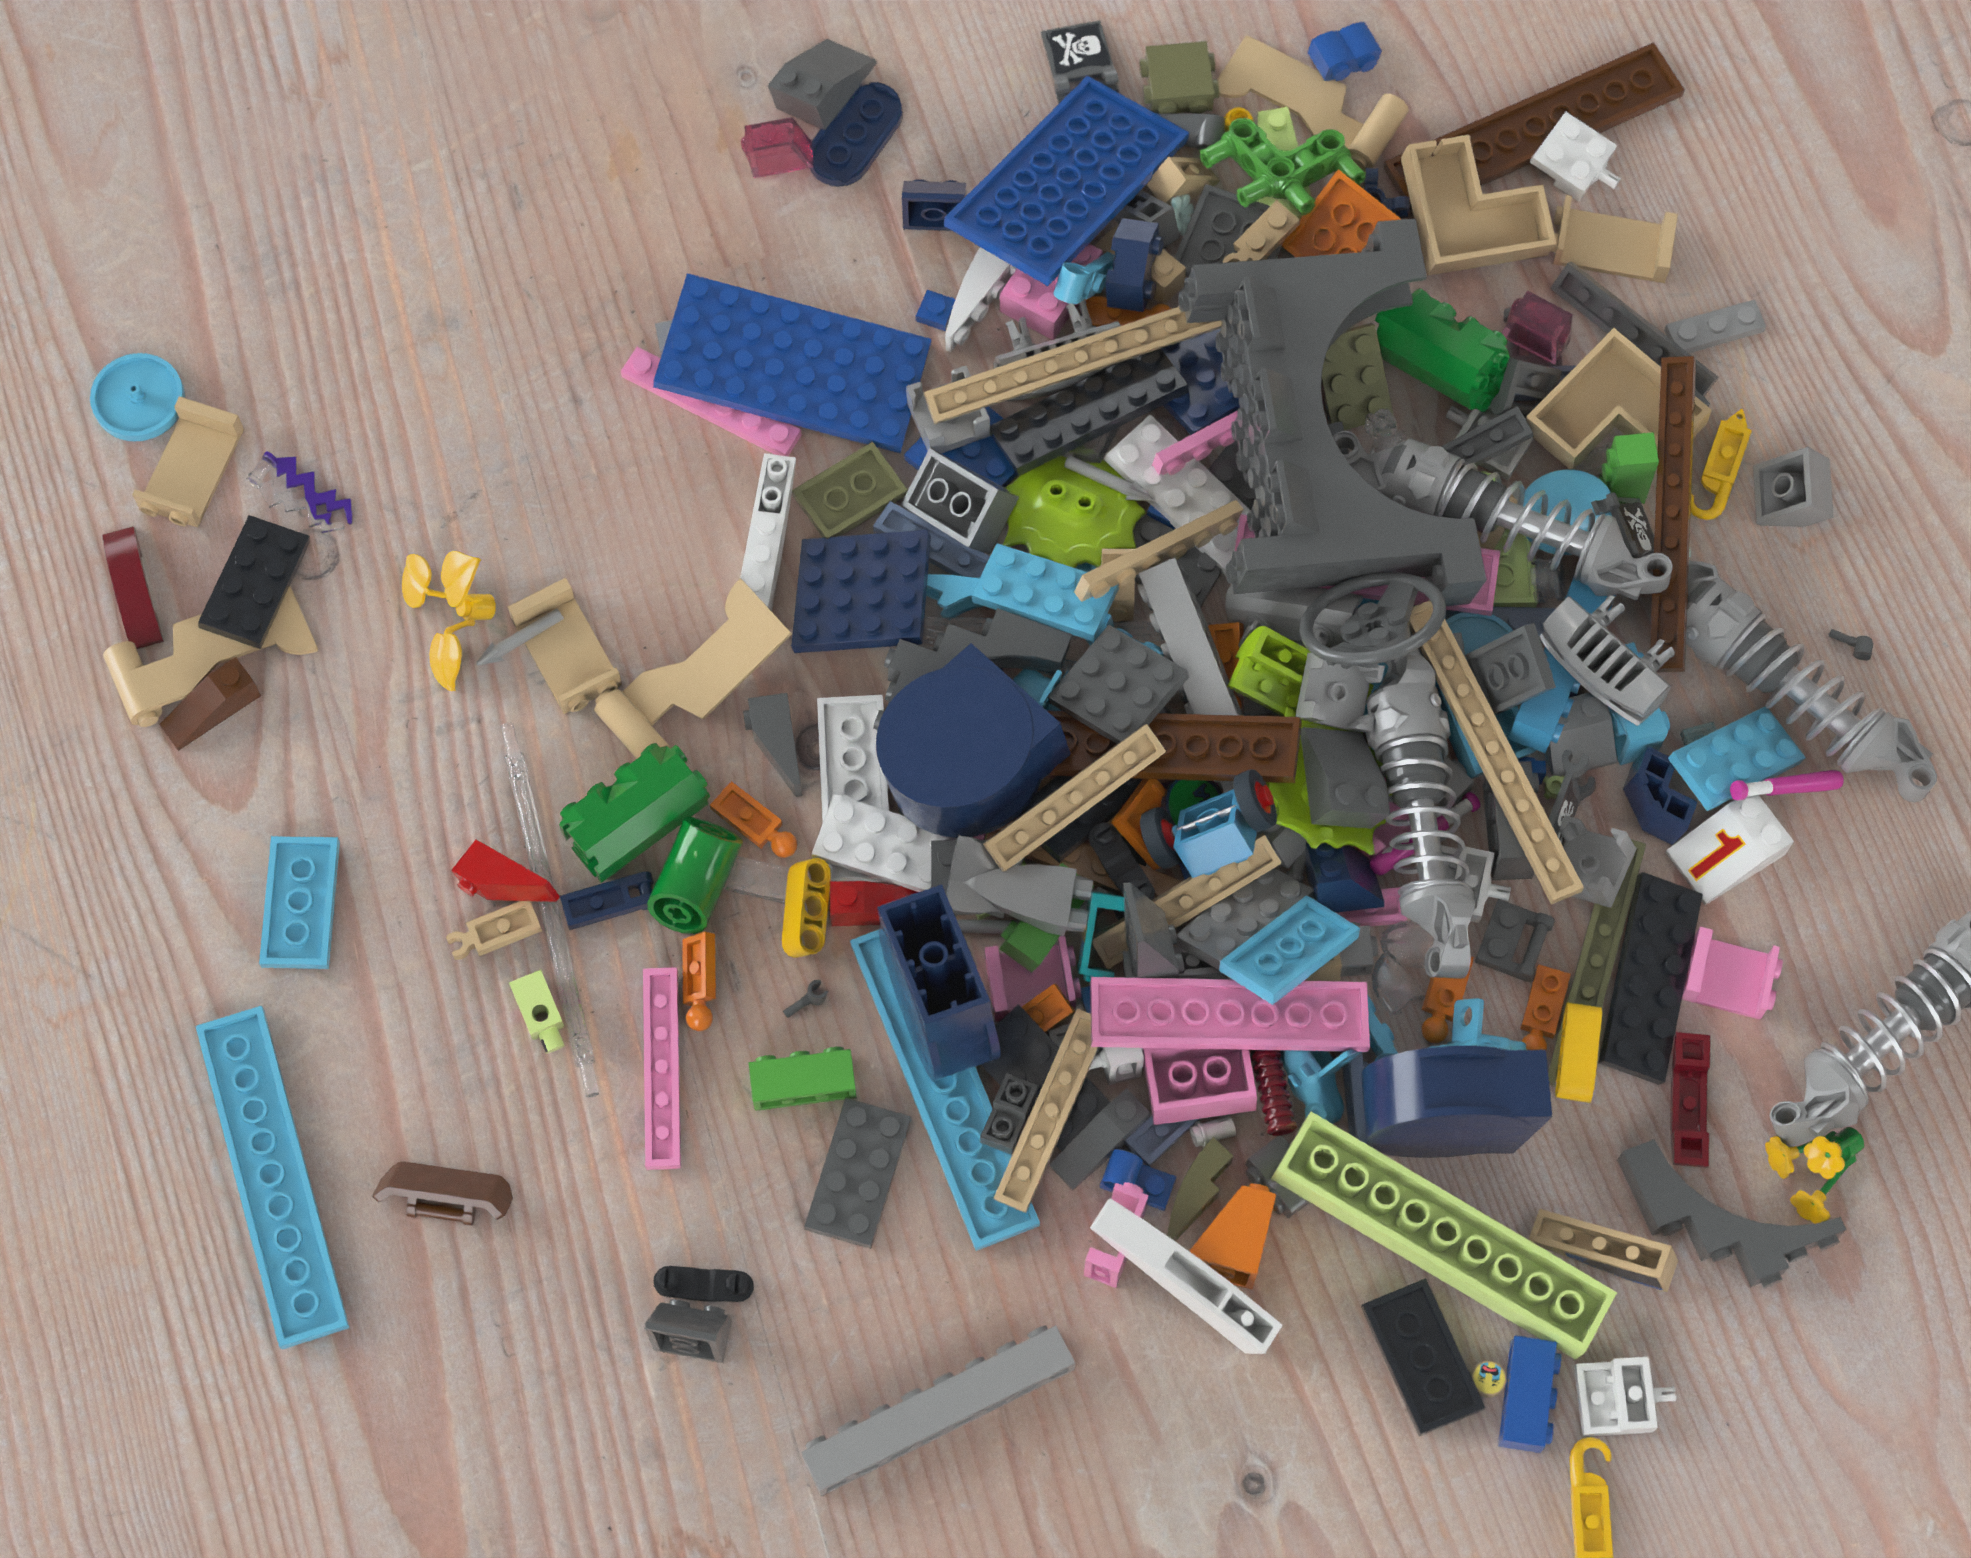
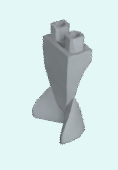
M958 835L946 895L955 915H975L1000 910L1046 933L1064 936L1066 930H1085L1088 911L1071 908L1072 898L1089 901L1093 880L1076 876L1077 869L1061 866H1012L1002 872L981 843L969 837Z

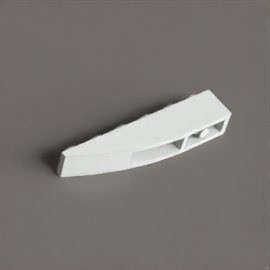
M981 247L977 251L963 279L952 308L945 334L946 350L950 353L957 344L962 345L967 340L973 324L984 319L988 312L989 304L994 298L996 300L1000 298L1001 291L1017 269Z
M764 453L740 578L772 611L785 541L796 457Z
M1108 1199L1091 1225L1090 1229L1241 1351L1252 1354L1266 1353L1282 1324L1198 1257L1112 1199Z

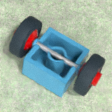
M1254 769L1236 775L1233 782V790L1181 810L1178 825H1175L1171 816L1161 807L1153 808L1143 813L1140 818L1141 833L1146 848L1159 867L1166 869L1183 862L1192 878L1203 874H1213L1220 867L1233 862L1241 863L1247 860L1254 853L1256 833L1271 828L1277 822L1273 795L1261 775Z

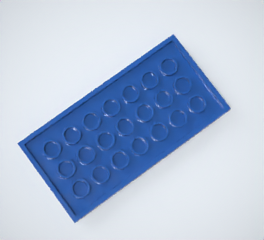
M1087 75L945 217L944 226L1044 285L1049 286L1060 274L1063 263L1072 262L1151 180L1153 174L1168 157H1173L1187 143L1189 132Z
M687 273L653 381V387L866 445L873 441L878 448L901 453L911 417V412L907 405L906 386L921 381L932 339Z

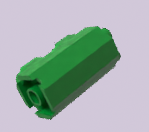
M1421 288L1411 294L1412 306L1393 308L1377 313L1375 322L1379 323L1376 333L1382 360L1470 410L1477 409L1480 412H1485L1489 408L1493 398L1500 391L1510 359L1509 350L1505 347L1507 339L1501 332L1488 329L1472 316L1467 317L1462 322H1457L1454 318L1457 313L1450 304L1446 302L1441 303Z
M657 743L650 744L642 751L638 759L631 764L629 762L624 763L615 771L614 776L617 780L613 785L606 787L603 782L595 784L589 789L587 796L577 803H569L560 812L563 818L559 823L562 835L566 841L570 838L574 840L572 850L594 877L597 876L601 883L680 826L684 817H692L709 804L710 794L705 788L708 786L706 780L697 769L693 772L685 764L688 760L677 745L670 749L667 746L659 747Z

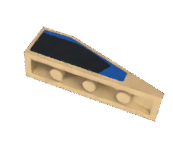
M1542 1209L1538 1211L1528 1239L1542 1248L1628 1281L1668 1292L1678 1263V1258L1670 1245Z

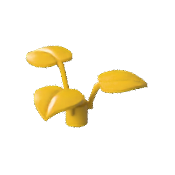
M460 551L449 552L444 559L441 571V580L446 589L444 592L428 587L432 572L426 559L418 554H410L406 558V566L402 576V593L407 605L412 608L421 607L424 604L426 594L447 599L451 607H456L458 616L465 619V621L446 628L444 634H435L429 653L430 666L437 681L445 689L456 691L455 681L460 669L462 649L459 639L452 633L466 626H474L475 620H491L496 611L495 599L491 594H468L481 561L480 558L469 556Z

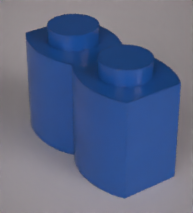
M1357 22L1339 31H1330L1312 39L1307 53L1324 81H1332L1334 79L1335 81H1341L1348 77L1351 72H1368L1377 65L1382 50L1366 23Z

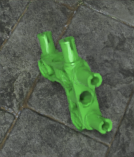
M1239 118L1230 124L1229 131L1225 132L1219 141L1200 151V160L1206 168L1209 169L1230 157L1254 180L1252 183L1237 190V199L1243 207H1248L1250 204L1267 196L1276 199H1287L1301 215H1306L1314 209L1316 201L1304 188L1333 172H1337L1338 169L1358 185L1365 180L1364 175H1366L1365 171L1351 158L1350 150L1345 146L1343 134L1333 129L1324 130L1306 139V143L1289 152L1287 150H1278L1267 139V134L1251 119Z

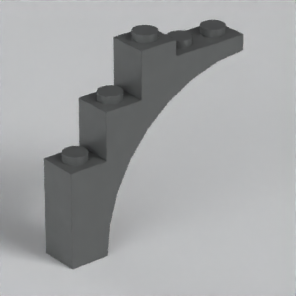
M997 608L994 618H987L981 635L948 624L945 634H938L933 650L900 639L896 650L890 648L884 663V667L888 668V681H891L885 700L889 701V704L910 682L929 672L942 669L970 643L1000 669H1035L1055 674L1057 670L1061 671L1070 648L1072 634ZM879 710L873 729H878L884 711Z
M1655 1139L1623 1151L1617 1160L1652 1235L1663 1232L1664 1236L1674 1234L1683 1229L1682 1224L1684 1223L1701 1261L1711 1257L1713 1262L1723 1260L1733 1254V1249L1750 1287L1762 1284L1763 1288H1767L1783 1280L1781 1275L1789 1268L1786 1258L1789 1263L1806 1257L1808 1255L1807 1250L1819 1246L1821 1251L1840 1243L1838 1238L1847 1230L1841 1217L1816 1224L1784 1226L1760 1223L1734 1215L1709 1202L1686 1184L1668 1163Z

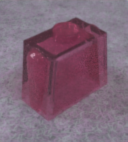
M793 117L744 126L745 135L741 138V148L748 159L753 178L813 168L811 139Z
M1527 290L1523 298H1517L1513 302L1502 334L1510 342L1556 365L1571 341L1573 314Z

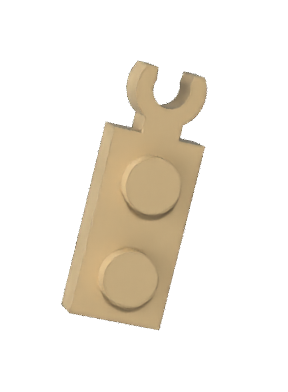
M1276 200L1234 243V249L1237 253L1227 255L1223 263L1265 260L1300 225V219Z
M519 901L466 922L469 932L455 931L448 934L446 939L448 944H453L454 942L462 943L460 949L452 952L455 960H461L467 957L470 950L476 948L478 955L482 956L539 933L542 929L531 901Z

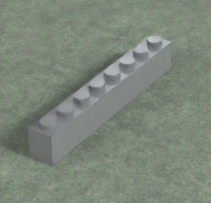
M1046 1325L1041 1326L1028 1334L1029 1339L1017 1345L1015 1341L1006 1343L996 1350L997 1355L987 1360L984 1357H979L970 1361L964 1366L966 1370L955 1376L950 1372L938 1377L933 1381L934 1386L923 1392L920 1388L906 1393L901 1397L903 1402L891 1408L888 1404L882 1405L869 1413L870 1418L860 1423L857 1420H852L837 1429L838 1434L828 1439L825 1436H820L805 1445L807 1449L802 1451L801 1454L820 1495L823 1496L1075 1370V1361L1057 1326L1050 1329Z

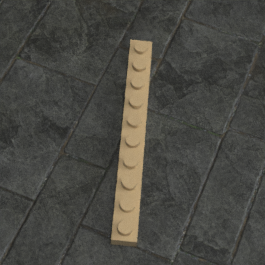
M1176 307L924 392V397L935 425L980 410L981 407L986 408L1222 328V321L1187 323L1185 312H1181L1180 308Z
M1430 600L1414 606L1408 624L1413 635L1426 625L1432 615L1433 606ZM1444 619L1437 633L1419 648L1424 658L1435 670V679L1551 905L1581 893L1584 887L1451 629Z

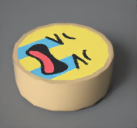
M1493 1361L1479 1363L1471 1374L1479 1395L1484 1398H1492L1499 1395L1507 1382L1504 1369Z

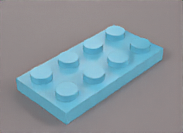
M997 543L971 596L973 603L994 610L998 608L1094 642L1119 590V584L1111 587L1105 595L1098 599L1091 597L1081 602L1074 591L1081 576L1087 572Z
M1765 706L1674 751L1668 757V760L1704 808L1709 811L1733 799L1730 794V786L1734 781L1742 780L1745 783L1762 782L1799 765L1806 757L1772 712Z
M271 836L259 958L261 968L329 969L340 848L338 837Z
M1306 895L1220 961L1219 971L1273 1005L1357 940L1360 928Z

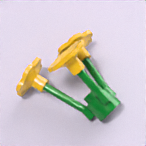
M1845 1127L1838 1133L1831 1131L1825 1136H1817L1813 1141L1797 1147H1788L1782 1143L1778 1136H1773L1770 1138V1141L1765 1143V1150L1768 1154L1770 1167L1777 1171L1782 1179L1787 1178L1790 1173L1794 1172L1792 1160L1798 1158L1799 1154L1803 1152L1808 1158L1807 1166L1809 1170L1814 1173H1820L1823 1178L1828 1179L1820 1190H1815L1811 1196L1805 1191L1798 1190L1790 1198L1792 1205L1797 1208V1213L1802 1218L1811 1220L1816 1224L1830 1219V1213L1824 1208L1823 1204L1827 1199L1826 1194L1846 1169L1857 1161L1855 1155L1864 1148L1865 1144L1862 1135L1856 1129Z

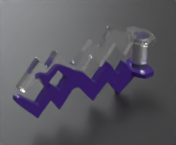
M266 451L253 472L249 473L246 477L251 486L259 489L269 508L284 503L285 512L306 509L309 528L321 525V533L344 529V523H330L332 513L328 512L340 509L345 510L348 524L353 523L351 498L336 501V489L316 493L315 472L297 474L296 457L276 458L273 454ZM272 467L276 468L277 477L286 474L287 489L304 485L305 497L293 501L292 489L274 494V481L270 480L264 483L261 481ZM326 504L327 513L317 515V506Z

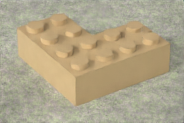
M1469 135L1442 139L1438 146L1436 140L1408 144L1401 156L1414 219H1416L1427 276L1548 256L1557 243L1543 184L1482 194Z
M1613 328L1526 416V421L1533 432L1534 437L1532 438L1571 470H1574L1615 427L1624 435L1654 432L1658 453L1661 367ZM1696 396L1693 438L1708 423L1712 411Z

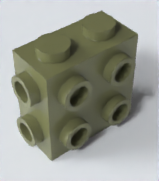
M1207 41L1146 46L1145 59H1140L1141 78H1147V85L1143 86L1144 103L1150 104L1152 112L1155 114H1201L1206 111H1213L1214 98H1219V85L1217 79L1212 80L1211 72L1215 71L1214 53L1208 52Z

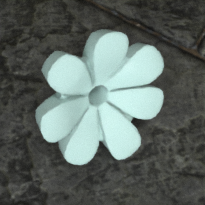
M1188 194L1171 199V206L1174 209L1178 231L1181 235L1185 234L1191 219L1190 215L1194 212L1193 204H1189L1190 196Z

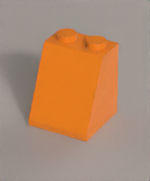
M1255 1183L1250 1184L1249 1187L1242 1185L1189 1252L1233 1285L1252 1290L1258 1273L1276 1194L1271 1193L1270 1189L1264 1185Z

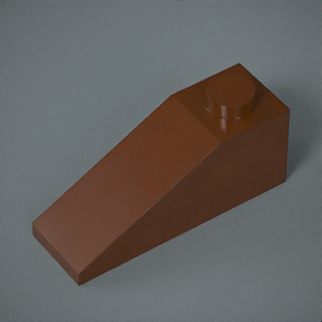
M237 657L210 673L159 725L179 751L261 697V694L253 679Z

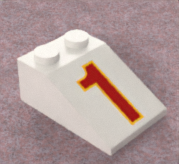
M1759 795L1747 796L1746 799L1741 801L1734 800L1668 848L1665 853L1691 888L1703 894L1702 902L1704 905H1707L1786 855L1794 841Z

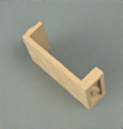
M1571 195L1565 196L1563 206L1556 207L1553 224L1559 225L1558 233H1554L1557 244L1551 251L1555 252L1554 265L1566 266L1567 263L1573 262L1583 270L1665 283L1671 266L1678 218L1677 213L1665 212L1661 224L1570 209Z
M179 396L174 408L180 419L145 492L134 489L132 496L139 510L148 516L156 517L158 514L167 517L176 525L185 527L188 524L198 528L241 438L244 427L239 416Z
M566 578L507 607L517 631L522 630L558 608L563 616V620L525 642L528 651L563 714L582 710L588 705L589 701L597 698L604 691L609 689L613 691L622 685L618 669L616 667L613 668L578 606L572 588Z

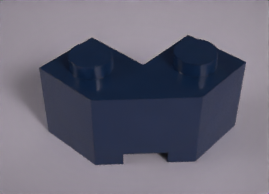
M1121 219L1113 236L1111 250L1115 251L1113 270L1108 269L1106 276L1107 307L1144 312L1148 301L1154 299L1156 282L1152 281L1151 267L1156 256L1161 255L1164 244L1163 237L1159 236V223Z
M1647 746L1632 763L1623 791L1642 830L1673 845L1689 828L1698 802L1668 787L1675 770L1668 760L1669 756Z

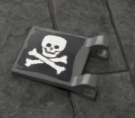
M1100 20L1041 31L1058 104L1069 94V83L1081 81L1087 75L1091 78L1102 77L1104 85L1118 92L1117 83L1119 79L1117 71L1113 67Z
M1614 492L1607 494V498L1591 502L1595 515L1611 512L1612 516L1616 517L1624 543L1633 558H1641L1646 551L1654 549V534L1639 498L1617 497Z
M1567 749L1562 754V764L1566 774L1549 816V821L1562 846H1564L1565 839L1560 832V826L1565 815L1575 817L1579 803L1590 796L1596 789L1595 778L1589 776L1586 785L1578 786L1579 776L1586 773L1590 767L1589 755L1583 754L1580 763L1572 764L1570 763L1573 758L1572 751Z

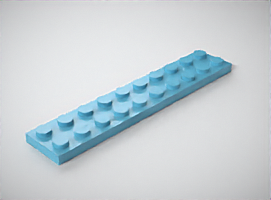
M879 929L850 940L856 960L975 1251L1039 1227L1040 1221L1032 1202L1027 1213H1023L994 1200L995 1193L1012 1155L980 1143V1135L993 1108L976 1067L963 1070L934 1082L929 1078L913 1044L898 1004L885 963L879 938Z
M261 1005L195 1026L280 1349L283 1350L349 1329L348 1319L264 1008Z

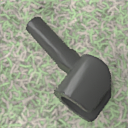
M1831 629L1830 637L1855 647L1853 653L1855 658L1865 661L1871 659L1873 641L1870 637L1858 636L1855 638Z
M820 980L812 981L808 986L807 994L783 1011L787 1018L809 1004L821 1005L825 1002L828 991H825L822 995L812 993L813 990H816L821 985Z

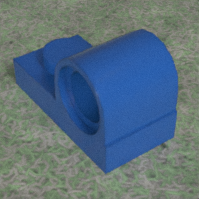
M1114 1149L1102 1177L1100 1188L1113 1193L1115 1183L1124 1185L1125 1182L1132 1183L1141 1187L1144 1190L1143 1194L1148 1195V1206L1165 1211L1177 1176L1144 1165V1161L1135 1154Z

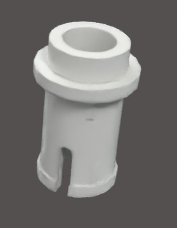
M1225 1115L1206 1123L1195 1122V1126L1190 1127V1135L1195 1147L1202 1146L1204 1148L1213 1137L1216 1140L1235 1136L1236 1129L1230 1115Z

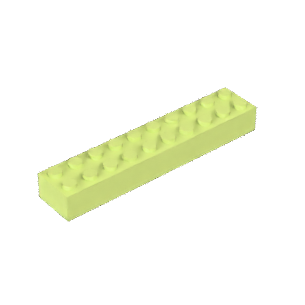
M1310 1112L1271 1177L1273 1181L1539 1339L1557 1342L1556 1349L1575 1360L1588 1349L1617 1294L1616 1291L1313 1112Z

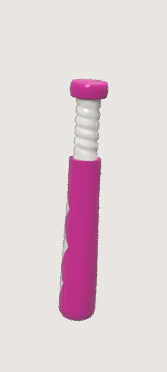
M1827 770L1768 778L1762 782L1745 783L1742 780H1737L1731 784L1730 794L1734 800L1741 801L1746 799L1747 796L1766 794L1773 796L1840 789L1843 786L1844 777L1838 770Z
M1468 792L1463 796V801L1450 810L1461 818L1469 811H1477L1481 804L1474 793ZM1446 814L1436 818L1438 830L1441 831L1447 830L1449 825L1454 822V819ZM1408 838V839L1399 841V842H1397V843H1398V844H1409V843H1413V838ZM1389 846L1371 859L1370 867L1375 874L1382 876L1392 870L1397 862L1414 854L1415 850H1398Z

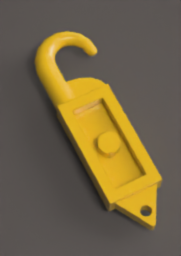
M1743 409L1737 411L1726 421L1721 420L1701 476L1703 487L1716 496L1712 507L1702 510L1695 505L1694 495L1691 494V513L1698 519H1715L1722 514L1726 507L1752 432L1751 429H1748Z
M1582 1438L1574 1444L1569 1457L1575 1558H1613L1608 1486L1601 1476L1584 1472L1583 1459L1587 1449L1597 1448L1603 1453L1605 1460L1610 1462L1612 1460L1611 1451L1606 1443L1598 1438Z

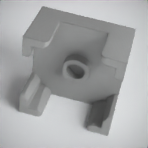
M966 365L951 371V383L971 377ZM917 382L906 386L907 405L927 451L931 448L939 453H944L990 436V418L985 407L934 425L924 392L922 391V383Z
M1308 653L1295 717L1351 732H1372L1375 717L1373 715H1364L1369 684L1382 681L1385 666L1379 665L1378 668L1351 666L1346 669L1342 668L1340 664L1328 665L1327 661L1312 653Z
M1565 815L1560 826V832L1566 840L1563 848L1584 887L1581 893L1571 897L1611 908L1636 852V847L1626 831L1612 828L1611 833L1614 838L1587 831L1580 819Z

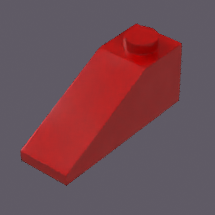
M475 839L451 870L459 880L457 886L471 897L478 894L486 900L557 902L560 898V895L548 880Z
M830 881V916L832 926L880 925L878 906L918 892L898 885L869 881Z

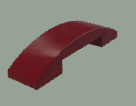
M132 526L102 535L109 574L128 641L133 642L136 649L164 642L158 616L152 603L135 527Z
M1675 1033L1670 1096V1135L1673 1165L1709 1167L1707 1074L1710 1068L1711 1035Z

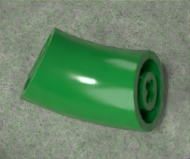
M684 817L648 899V910L652 917L661 925L683 934L702 932L710 921L741 849L743 840L728 829L696 817Z

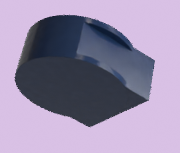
M972 643L942 669L920 676L905 686L885 709L876 735L878 762L900 810L910 821L923 830L951 838H958V835L964 837L984 835L1011 822L1032 801L1041 780L1071 755L1061 723Z
M942 884L878 906L881 925L879 927V938L887 970L909 1034L929 1078L934 1082L977 1065L999 1059L1000 1045L992 1016L991 1001Z
M1487 1046L1431 1047L1401 1052L1381 1058L1366 1066L1361 1073L1367 1145L1388 1155L1438 1158L1473 1154H1513L1553 1117L1546 1050H1506Z

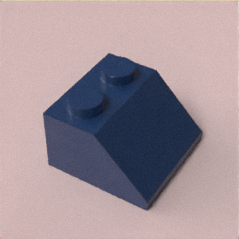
M924 179L904 181L902 188L903 229L952 231L944 226V220L967 196L966 183L955 180H946L944 182H928Z
M1305 842L1306 875L1310 888L1314 889L1315 901L1335 913L1385 907L1377 876L1370 867L1371 860L1350 845L1334 848L1328 843H1322L1318 848L1312 849L1308 842Z

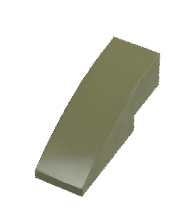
M1214 1137L1198 1154L1177 1192L1167 1236L1175 1242L1218 1198L1220 1189L1214 1182L1232 1164L1233 1155Z

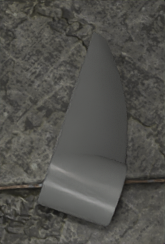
M1157 114L1189 132L1188 141L1184 146L1193 147L1198 150L1206 149L1221 139L1225 131L1226 118L1220 115Z

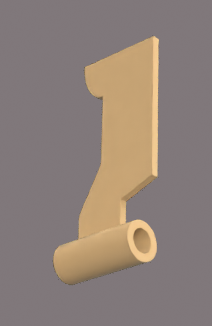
M1248 35L1245 36L1217 78L1219 96L1240 98L1252 92L1280 107H1288L1290 112L1302 119L1312 136L1328 129L1339 131L1345 137V146L1350 150L1351 158L1362 170L1374 167L1409 111L1407 104L1401 98L1393 94H1384L1366 122L1362 124L1342 113L1347 85L1335 81V79L1324 81L1318 70Z
M741 578L731 588L726 599L725 612L729 619L687 660L645 671L623 691L619 689L611 691L609 689L597 697L595 713L637 759L650 744L657 743L659 747L667 746L670 748L668 743L652 726L672 706L676 705L705 719L792 635L789 629Z
M289 586L261 649L200 629L198 621L202 614L173 624V655L143 665L133 642H120L106 649L103 657L133 725H140V727H149L155 724L163 712L162 706L186 698L217 665L230 661L235 657L238 658L275 644L281 651L289 654L303 655L317 652V645L291 586Z

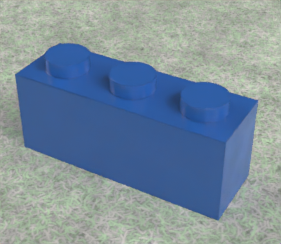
M1516 1335L1511 1340L1506 1371L1507 1382L1504 1388L1499 1431V1447L1541 1453L1545 1448V1444H1551L1554 1424L1548 1422L1549 1409H1555L1557 1401V1388H1552L1553 1374L1558 1375L1561 1366V1354L1556 1353L1557 1342Z

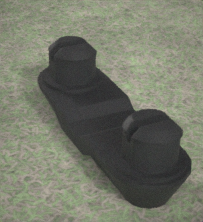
M1099 823L1091 828L1089 832L1090 845L1096 852L1105 871L1123 896V883L1131 882L1153 901L1155 896L1154 887L1132 856L1118 831L1108 823Z
M664 1266L656 1272L653 1279L654 1288L660 1295L695 1301L742 1302L748 1299L754 1290V1282L751 1276L746 1272L736 1270Z

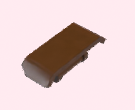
M405 1161L398 1162L380 1179L372 1195L378 1203L389 1195L408 1197L407 1217L416 1218L417 1216L450 1220L463 1222V1225L469 1226L474 1224L476 1207L485 1208L498 1220L506 1215L513 1200L510 1184L500 1175ZM420 1199L464 1205V1208L420 1202Z

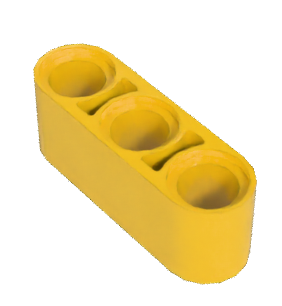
M821 858L797 862L788 871L782 947L784 952L793 958L816 954L824 947L831 870L828 863ZM808 871L810 872L811 880L809 879ZM805 903L808 907V912H806ZM802 936L804 938L805 945H803L802 943Z
M1566 1003L1562 1024L1555 1098L1591 1103L1595 1086L1602 1007Z

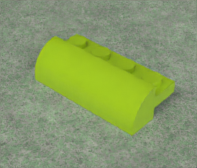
M1260 626L1250 633L1238 650L1235 658L1239 659L1227 687L1282 717H1285L1287 707L1296 713L1307 654L1311 652L1272 629ZM1371 683L1369 684L1367 699L1374 687Z

